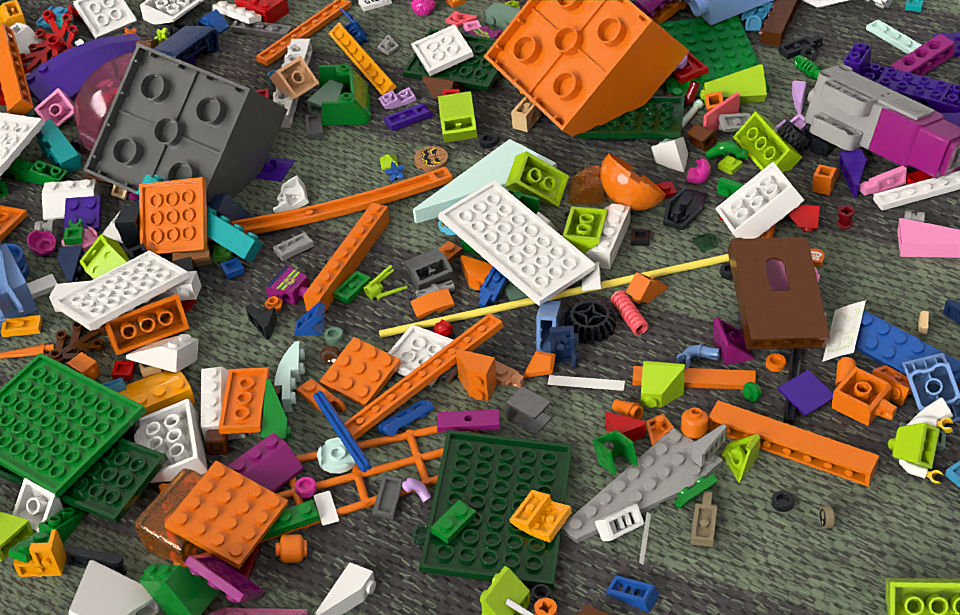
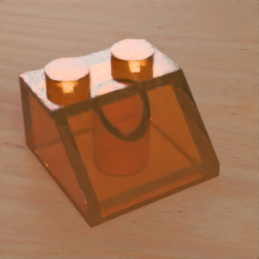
M586 166L570 179L568 204H604L605 190L600 179L601 166Z

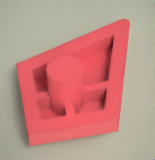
M455 11L445 20L448 24H455L456 27L463 26V23L477 20V16Z

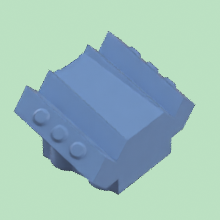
M944 353L902 362L919 413L936 400L943 398L954 416L950 419L953 422L959 421L960 393Z

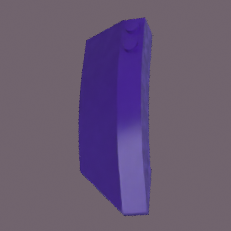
M135 33L102 37L58 54L26 75L30 95L41 103L59 88L72 100L88 88L106 79L125 73L136 49L135 41L141 38Z

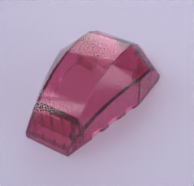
M134 52L120 55L104 63L89 76L75 99L73 112L78 136L84 147L89 151L93 149Z

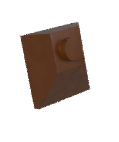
M427 76L422 77L427 88L437 100L438 96H443V89H460V93L463 90L460 84L451 80Z

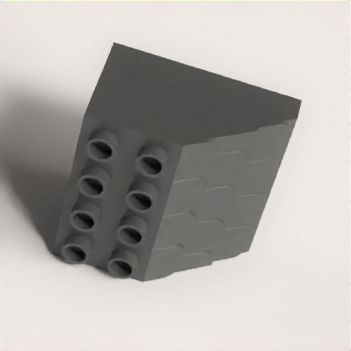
M138 43L83 171L138 196L139 194L136 192L146 174L150 176L156 174L163 178L164 181L204 177L206 178L207 207H209L215 194L227 193L230 197L234 198L262 171L288 109L248 87Z

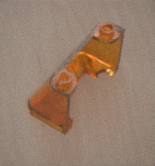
M187 468L181 470L138 517L135 528L150 554L180 564H184L189 556L196 554L197 545L165 528V522L203 477L200 473Z

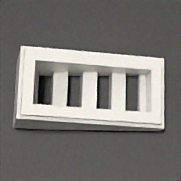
M637 503L595 521L602 541H612L645 524ZM629 512H631L632 518L634 520L633 524L628 514ZM621 516H623V518H624L626 527H625V525H624V523H623V520H622V517H621Z

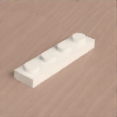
M218 1L217 4H212V10L217 9L221 14L250 24L261 21V15L256 14L255 11H248L244 7H237L236 4H229L227 1Z

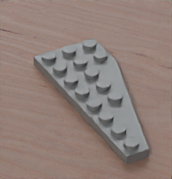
M673 428L637 459V466L631 464L567 520L561 528V533L575 543L599 533L595 524L596 520L636 503L642 514L659 506V503L670 498L679 497L678 492L687 486L692 488L695 486L694 482L700 477L705 476L707 478L723 464V459L713 454L700 467L691 459V444L695 441Z

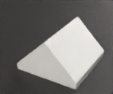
M24 478L12 515L26 518L29 520L32 529L39 532V523L60 512L63 507L60 499L56 498L54 494L30 479Z

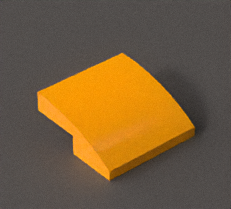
M531 490L509 520L510 523L522 531L551 543L571 515L572 510L571 506L552 501L549 494Z

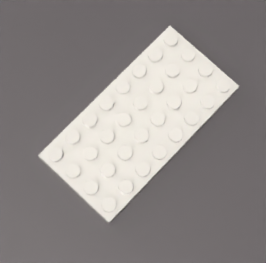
M495 180L439 213V220L538 306L595 270L596 264Z

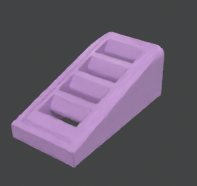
M793 81L792 97L797 114H802L806 94L805 81Z

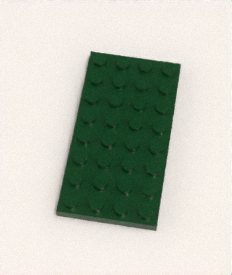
M119 438L59 499L63 503L118 524L167 462L168 457L162 452ZM0 465V478L22 486L24 478Z

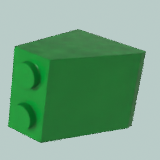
M152 564L145 569L144 575L139 579L141 585L166 615H201L221 590L212 588L207 584L208 580L203 576L198 577L192 574L189 569L180 565Z

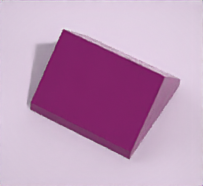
M715 317L713 320V340L716 347L721 349L720 356L724 365L754 360L751 349H746L743 332L722 319Z

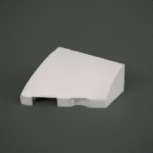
M297 175L282 184L281 192L277 197L279 204L273 208V211L278 213L298 209L309 203L305 184Z

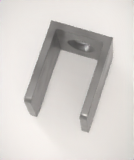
M522 386L506 402L507 420L533 434H537L551 420L550 416L543 413L550 405V401Z

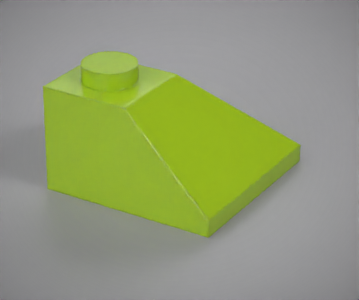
M643 361L641 406L662 408L684 395L685 364Z

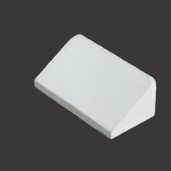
M599 261L595 263V270L582 278V291L601 289Z

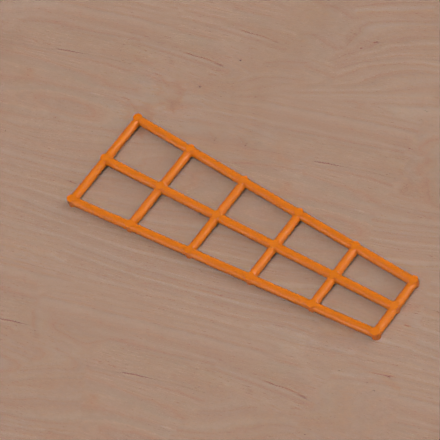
M437 425L416 430L408 429L406 432L398 433L394 436H384L357 442L363 450L407 440L413 456L371 467L366 472H362L356 464L351 469L352 473L316 482L317 491L355 481L361 501L337 508L336 512L338 517L375 505L377 495L369 498L363 478L416 464L421 482L424 483L426 488H430L436 485L438 475L429 478L424 461L442 457L444 448L421 454L415 438L441 432H438ZM477 430V431H469V432H471V433H478V430ZM318 451L297 455L296 457L300 463L317 460ZM203 476L168 484H159L165 521L173 513L169 492L193 487ZM296 476L289 481L290 490L276 493L285 499L293 497L295 506L304 503L303 499L296 494ZM402 487L400 496L415 492V490L412 489L410 492H406ZM320 519V521L311 523V524H309V525H306V526H303V527L294 529V530H292V531H289V532H286V533L277 535V536H275V537H272V538H269V539L260 541V543L265 542V541H268V540H271V539H274V538H277V537H280V536H282V535H286V534H289V533H292V532L301 530V529H307V528L310 527V526H313V525L322 523V522H321V519ZM167 529L174 565H180L185 568L189 567L184 564L188 558L182 560L177 534ZM204 552V553H201V554H198V555H208V554H211V553H209V552Z

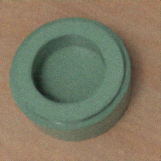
M339 327L327 329L324 333L325 341L329 344L342 342L344 339L343 330Z

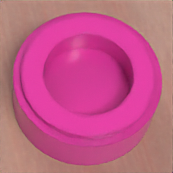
M311 477L298 479L295 483L296 494L301 498L313 496L317 491L315 480Z

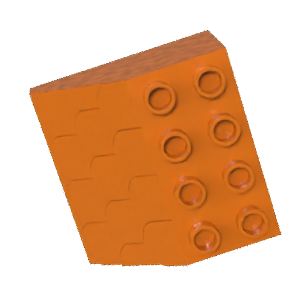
M528 0L483 57L562 131L573 137L577 134L585 133L598 125H604L606 122L626 112L634 111L645 105L688 54L689 50L629 0Z

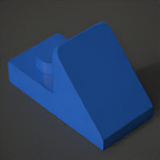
M214 9L197 21L199 26L213 27L217 30L218 35L230 28L217 9Z
M318 302L297 320L294 335L322 336L325 326L323 321L325 305Z

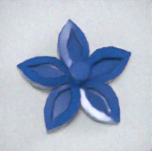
M392 161L391 169H386L384 172L391 175V182L396 177L404 179L401 173L404 165L396 166Z

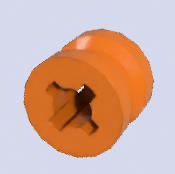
M550 598L539 599L534 605L535 615H557L556 602Z

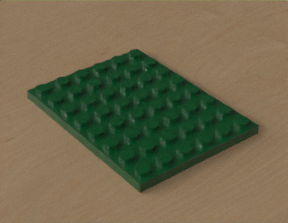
M447 430L419 572L492 581L495 574L500 573L503 567L506 566L525 586L534 587L538 584H545L550 589H553L561 529L550 543L522 531L510 523L509 519L531 490L549 494L552 501L565 504L572 444ZM460 500L476 510V517L447 544L431 533V526Z

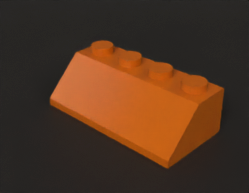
M178 294L119 315L117 319L105 323L106 332L116 356L190 329Z

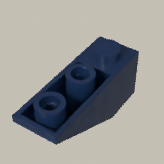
M82 246L60 247L57 260L67 283L81 282L80 278L84 275V268L79 262L85 255Z

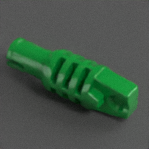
M802 55L795 56L794 65L809 78L817 80L819 72L822 71L821 67Z

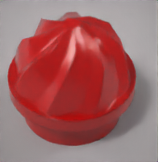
M441 319L439 323L435 324L434 333L449 337L452 335L454 327Z

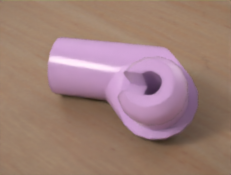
M410 477L402 483V487L406 492H410L412 489L415 490L423 503L432 498L423 482Z

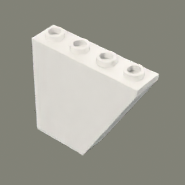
M91 560L69 609V615H156L159 612V605L140 583Z

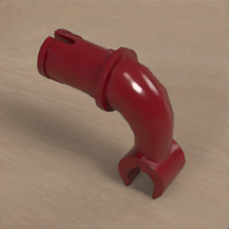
M690 82L687 93L684 94L685 107L690 106L697 100L696 95L700 83ZM667 93L665 96H673V94Z

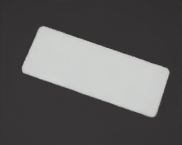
M330 491L314 495L322 525L338 522L339 518Z

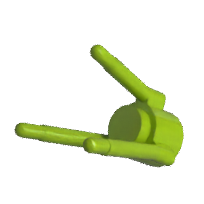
M389 265L375 279L370 281L368 285L364 286V291L370 299L376 297L379 300L385 296L408 289V286H403L387 292H381L383 291L381 282L395 272L392 269V265Z

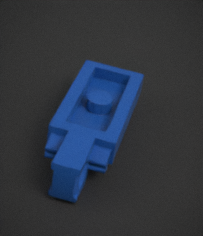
M494 266L480 288L479 296L481 299L478 302L480 308L488 307L492 302L495 303L509 280Z

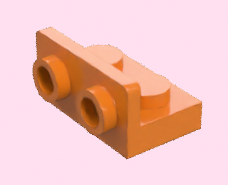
M887 365L873 370L872 375L891 385L890 400L899 406L904 405L908 395L912 394L907 376Z

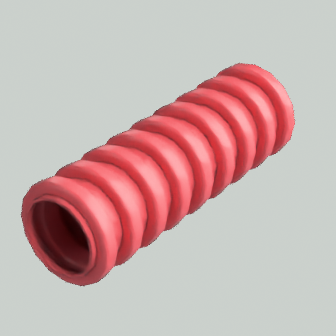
M616 291L611 296V302L635 335L645 333L649 327L647 321L640 314L625 291Z

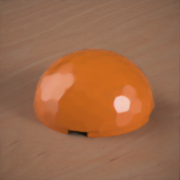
M611 153L605 156L600 169V179L605 192L616 204L630 206V210L635 211L652 209L663 201L666 196L664 191L646 176H638L632 171V166Z

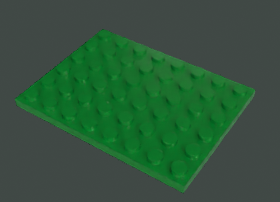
M738 15L713 25L708 24L702 17L674 22L668 21L659 25L709 68L708 73L682 84L669 75L663 84L666 92L673 94V96H684L687 93L690 82L695 81L700 83L696 98L700 99V90H703L704 83L760 65ZM765 77L766 91H769L770 86Z
M39 353L0 389V465L22 478L30 479L54 494L56 498H59L146 412V409L143 405Z

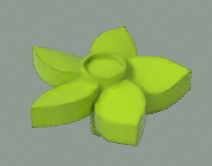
M166 27L162 30L157 29V36L154 39L158 40V45L161 44L162 39H167L168 29Z

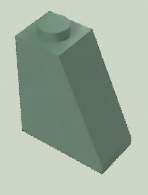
M329 80L307 100L309 113H321L322 117V102L338 101V97L345 93L344 85Z

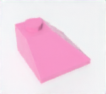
M59 88L34 108L44 122L52 119L58 128L78 112L73 101Z

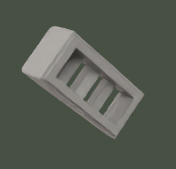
M723 424L691 444V459L697 465L702 467L726 441L727 426Z

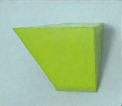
M759 434L729 442L720 454V457L725 460L739 483L759 457Z

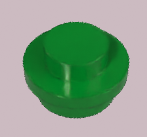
M753 382L745 383L743 396L751 403L756 402L762 394L760 386Z

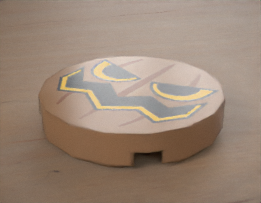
M436 146L422 148L414 156L415 166L419 170L420 168L424 169L425 172L442 168L448 164V153L445 149Z

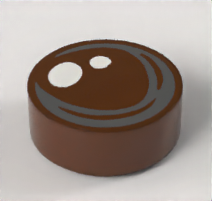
M326 346L321 350L320 359L325 364H333L340 355V351L336 347Z

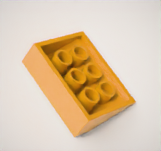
M163 370L126 385L125 390L118 392L145 407L146 412L141 417L189 399L192 405L196 404L192 389L181 371L175 373Z

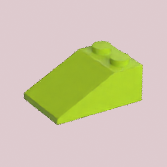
M526 151L515 156L505 187L509 190L537 197L542 203L559 207L569 176Z

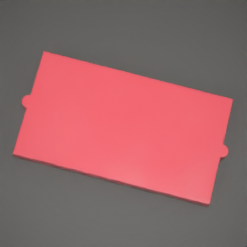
M736 92L704 115V125L702 127H706L709 131L713 129L715 132L720 124L718 120L720 114L739 113L740 93Z

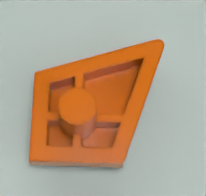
M536 351L523 374L524 379L553 374L556 354Z
M664 414L646 421V429L651 446L674 428Z

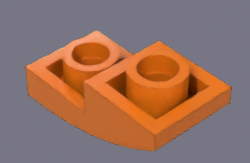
M449 289L438 290L410 301L418 319L435 311L441 313L455 306Z

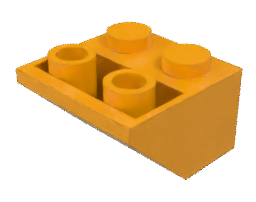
M17 0L1 4L0 23L3 22L8 27L13 26L17 22L26 25Z

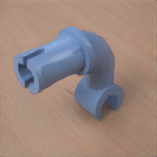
M702 343L700 345H692L687 347L683 353L677 355L676 363L685 364V369H688L690 367V359L693 357L718 361L721 349L707 347Z

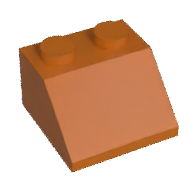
M457 349L458 376L468 395L476 400L489 401L497 386L495 357Z

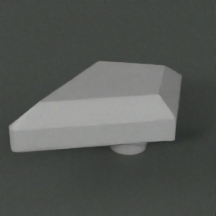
M387 35L377 46V50L387 56L399 49V45L390 35Z

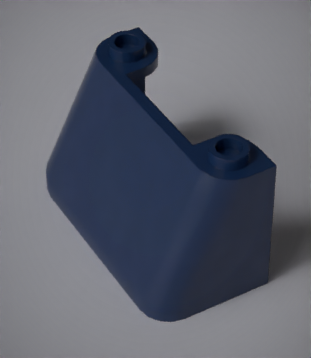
M187 25L156 46L154 50L186 62L202 50L213 54L219 50L218 32L209 26Z

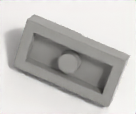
M750 113L720 114L718 117L720 122L718 129L720 133L738 131L751 115Z

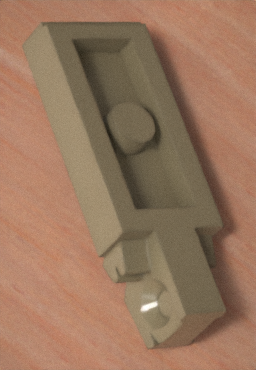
M704 491L702 503L697 502L695 504L691 545L713 547L717 504H712V492Z

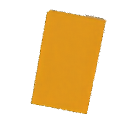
M52 529L48 543H31L29 549L33 558L31 561L25 563L14 560L13 565L19 577L62 576L67 556L57 529Z

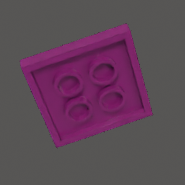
M212 554L192 555L184 563L190 567L189 571L192 574L206 578L209 586L216 590L221 589L227 593L226 598L234 603L258 600L266 593L261 587Z

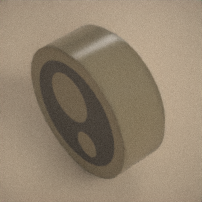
M821 506L819 509V520L823 529L833 528L835 524L834 511L830 506Z

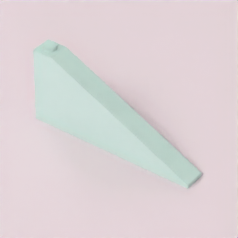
M509 139L413 209L414 222L420 223L439 217L440 212L494 180L509 191L505 184L515 156L523 152L531 153L556 169L557 164Z

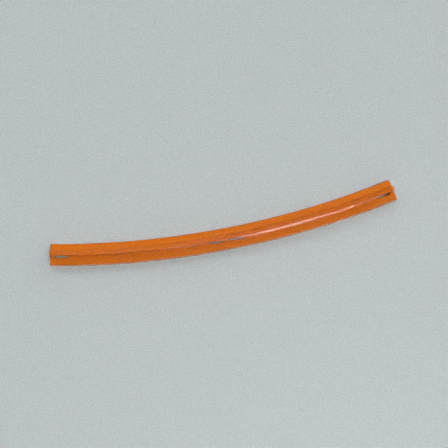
M442 167L404 181L345 198L294 210L230 221V223L233 225L237 223L244 227V232L247 234L248 232L260 234L365 210L372 202L383 205L450 183L453 180V176L446 167ZM207 237V242L214 241L211 238Z

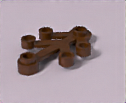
M74 321L72 323L73 334L70 344L64 348L65 342L69 339L67 331H58L56 333L57 343L55 349L49 352L47 356L63 364L65 360H71L81 352L89 356L87 350L102 351L105 348L103 339L98 338L92 343L87 342L98 335L107 336L105 324L80 338L85 327Z

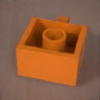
M857 367L833 391L832 409L866 426H869L877 416L892 420L896 416L897 407L890 403L891 385Z

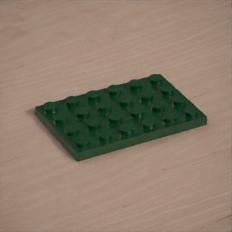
M430 28L425 37L441 30ZM461 33L472 50L473 57L429 76L418 56L414 53L402 71L403 75L416 79H422L423 76L451 80L460 84L461 87L490 91L500 72L483 56L497 39Z
M652 96L645 105L634 111L626 112L606 122L604 125H598L585 133L577 134V138H680L685 96Z

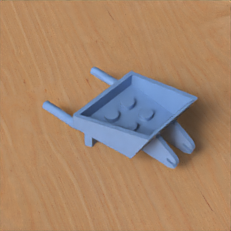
M0 242L1 328L2 323L7 318L24 317L38 309L7 244L1 246Z

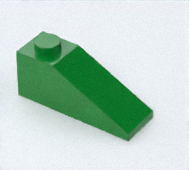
M266 379L261 441L270 434L275 433L287 443V439H291L292 426H288L287 417L271 380Z

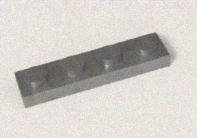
M237 19L231 25L232 32L281 39L293 30V27L267 22L248 24Z

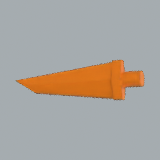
M42 343L40 345L1 352L0 359L37 356L39 353L45 355L55 349V344L47 345V343Z

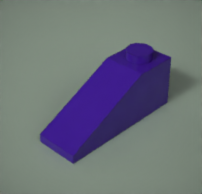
M861 149L841 151L839 157L840 169L853 198H857L859 185L864 177L865 166H868L867 156H864Z

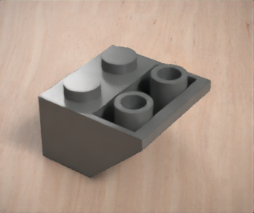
M438 248L403 262L416 290L431 287V284L434 283L440 284L453 280V270L446 256Z

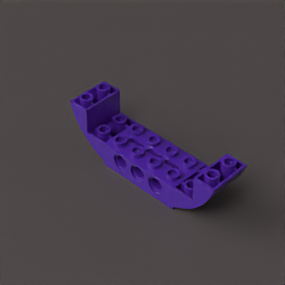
M856 42L843 60L844 65L851 67L853 72L939 113L960 112V85L896 70L895 68L880 66L879 64L870 63L872 46Z

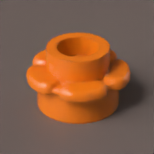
M272 296L265 301L264 306L267 307V310L274 307L275 311L278 312L282 308L283 300Z

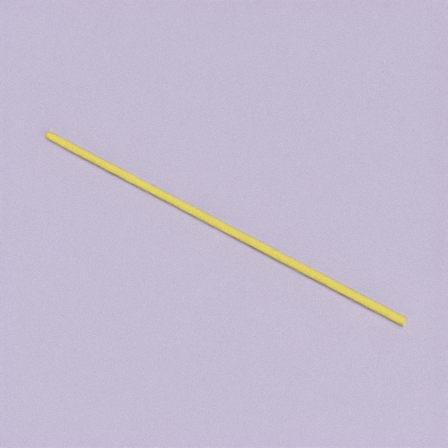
M720 255L641 274L653 278L728 262L729 255ZM634 275L602 281L601 289L631 283ZM582 286L561 291L548 301L597 290L582 291ZM530 298L520 299L379 330L380 338L402 334L412 324L424 329L435 326L441 319L451 323L536 303Z

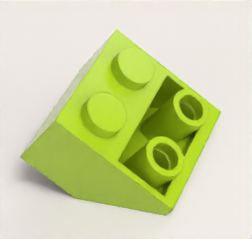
M504 566L500 573H496L491 586L481 594V615H522L505 604L507 599L512 600L524 609H527L530 605V590L508 567Z

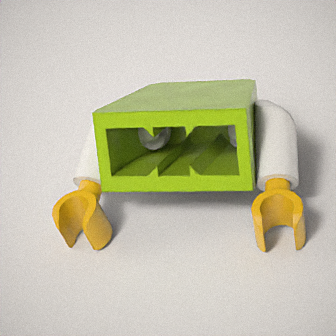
M917 417L906 426L897 429L896 438L889 440L888 448L893 451V457L899 459V464L906 472L924 479L928 477L933 483L942 484L939 481H935L934 476L936 474L944 476V474L938 470L931 472L928 469H932L940 430L936 427L942 428L945 433H951L953 431L952 428L944 427L946 423H953L950 418L944 417L937 421V418Z

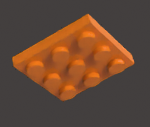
M353 337L319 382L326 388L366 407L374 401L402 362L399 358Z

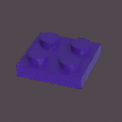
M101 196L65 198L64 231L65 228H70L69 220L76 224L79 219H82L84 229L92 227L95 230H100Z

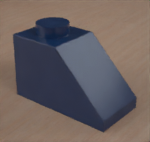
M227 193L215 194L209 205L210 208L217 211L216 215L219 217L224 215L231 219V221L249 217L250 215Z

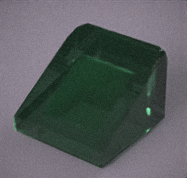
M704 233L692 238V241L702 253L718 248L717 238L714 234Z

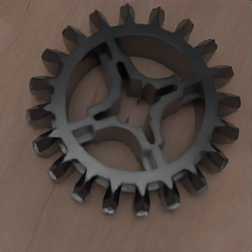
M588 298L586 301L580 300L579 303L573 302V306H569L564 315V326H573L574 334L578 333L579 341L583 340L584 343L591 341L593 344L595 340L601 343L602 338L608 339V336L613 334L617 322L615 311L610 307L609 303L604 304L603 300L598 302L596 298L594 300H589Z

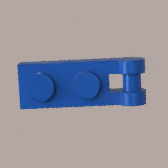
M421 400L379 423L377 427L378 432L394 436L400 427H408L412 424L413 420L426 417L429 414L428 412L434 409L432 401Z

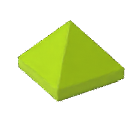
M386 154L379 158L382 170L391 169L392 161L398 166L396 155Z

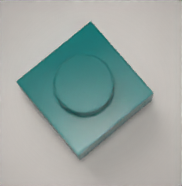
M907 0L905 10L921 12L924 0Z

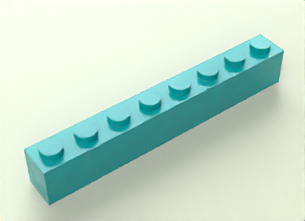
M146 174L141 184L163 182L164 179L156 174L154 176ZM207 207V237L241 258L253 262L263 244L257 240L258 236L252 232L247 234L244 232V227L237 223L231 224V219L224 215L219 217L216 215V210Z

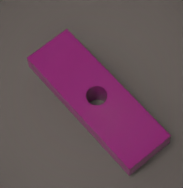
M499 409L437 412L438 432H447V430L477 431L500 429Z

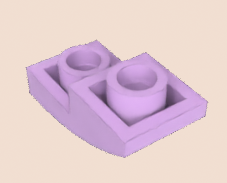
M409 87L397 94L392 90L378 98L385 109H393L417 101Z

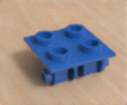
M340 8L350 22L344 26L360 45L365 40L369 42L366 38L368 35L360 27L358 21L355 18L353 19V16L348 11L345 12Z

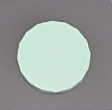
M339 437L327 440L325 445L320 446L318 449L317 458L319 466L324 471L339 474L349 471L356 465V462Z

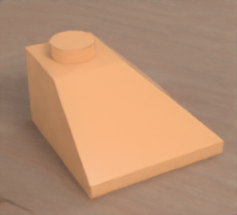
M301 56L269 77L278 91L292 99H296L319 84Z

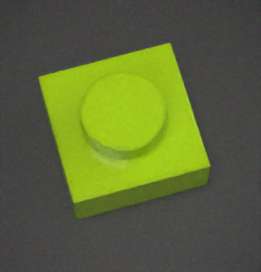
M728 155L718 163L717 168L733 175L742 167V161Z

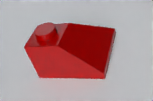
M799 205L790 211L787 216L798 228H802V232L813 233L814 229H818L820 206Z

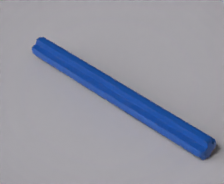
M318 391L314 393L313 397L360 470L362 472L370 470L372 467L370 461L324 392Z

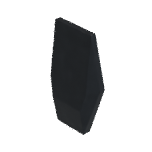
M686 188L681 189L667 201L663 225L684 230L702 212L708 194Z

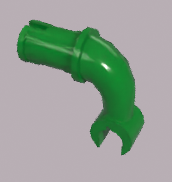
M719 141L714 147L706 151V157L709 160H713L727 152L736 155V159L742 161L743 157L748 161L749 156L746 149H740L735 143L730 141Z

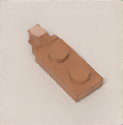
M495 360L498 384L504 387L511 384L519 389L525 385L524 376L520 375L515 369Z

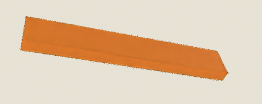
M643 366L633 367V385H642ZM685 369L684 387L743 390L745 383H756V371Z

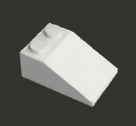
M181 334L152 342L127 354L126 359L177 373L197 361L198 339L192 338L188 334Z

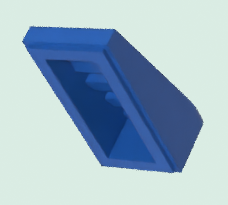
M618 575L614 577L606 590V595L648 613L659 598L655 585ZM621 584L624 585L621 591H617Z

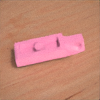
M900 166L869 179V182L865 181L859 185V192L866 196L906 184L907 168Z

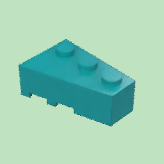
M52 119L45 121L41 131L36 134L41 153L54 166L68 170V174L81 168L82 157L80 153L76 152Z

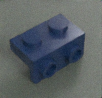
M573 326L549 327L551 353L556 354L555 362L571 361L572 368H576V361L580 360L579 349H575V346L579 345L578 333L574 334Z

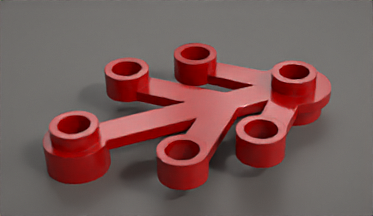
M45 10L42 17L46 23L50 24L54 34L44 32L43 29H37L35 35L38 39H47L51 35L60 37L62 45L58 48L59 54L73 48L72 43L79 30L75 25L69 26L73 20L71 15L66 13L62 16L63 24L59 30L55 22L57 18L52 10ZM68 29L69 36L65 41L64 37Z
M51 35L47 38L46 42L30 44L28 46L30 53L20 54L22 64H26L29 59H33L27 66H23L25 74L30 73L40 61L41 65L47 62L48 53L51 50L52 57L50 59L57 56L58 48L62 45V39L57 35Z

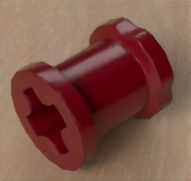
M848 205L839 207L837 226L841 229H850L853 227L852 217L855 214V209Z

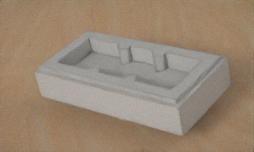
M304 232L274 246L273 250L284 261L314 247V243Z

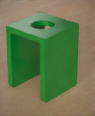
M618 430L592 439L599 465L612 475H616L613 459L622 456L634 466L638 465L632 440ZM606 442L613 443V448L611 451L606 446H604Z

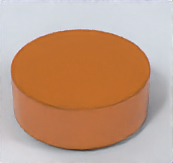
M773 353L767 356L765 365L770 371L780 372L786 367V358L781 354Z

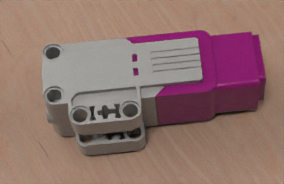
M837 65L819 72L815 87L810 91L807 98L810 103L804 119L805 122L811 124L809 131L812 134L844 150L852 151L864 147L900 166H912L934 178L947 176L960 170V127L944 120L941 113L853 72V69L849 66Z

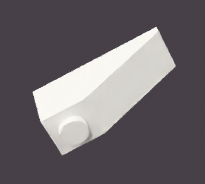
M349 563L315 612V615H343L362 603L368 594H372L375 590L376 582L373 571Z

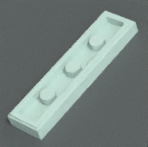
M880 20L866 25V30L907 54L922 46Z

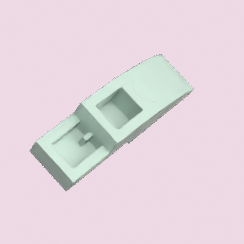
M295 341L284 354L275 376L274 386L281 389L280 398H282L284 412H293V404H296V393L293 390L297 389L296 382H301V375L305 374L304 363H302V360H305V351L300 348L299 341Z

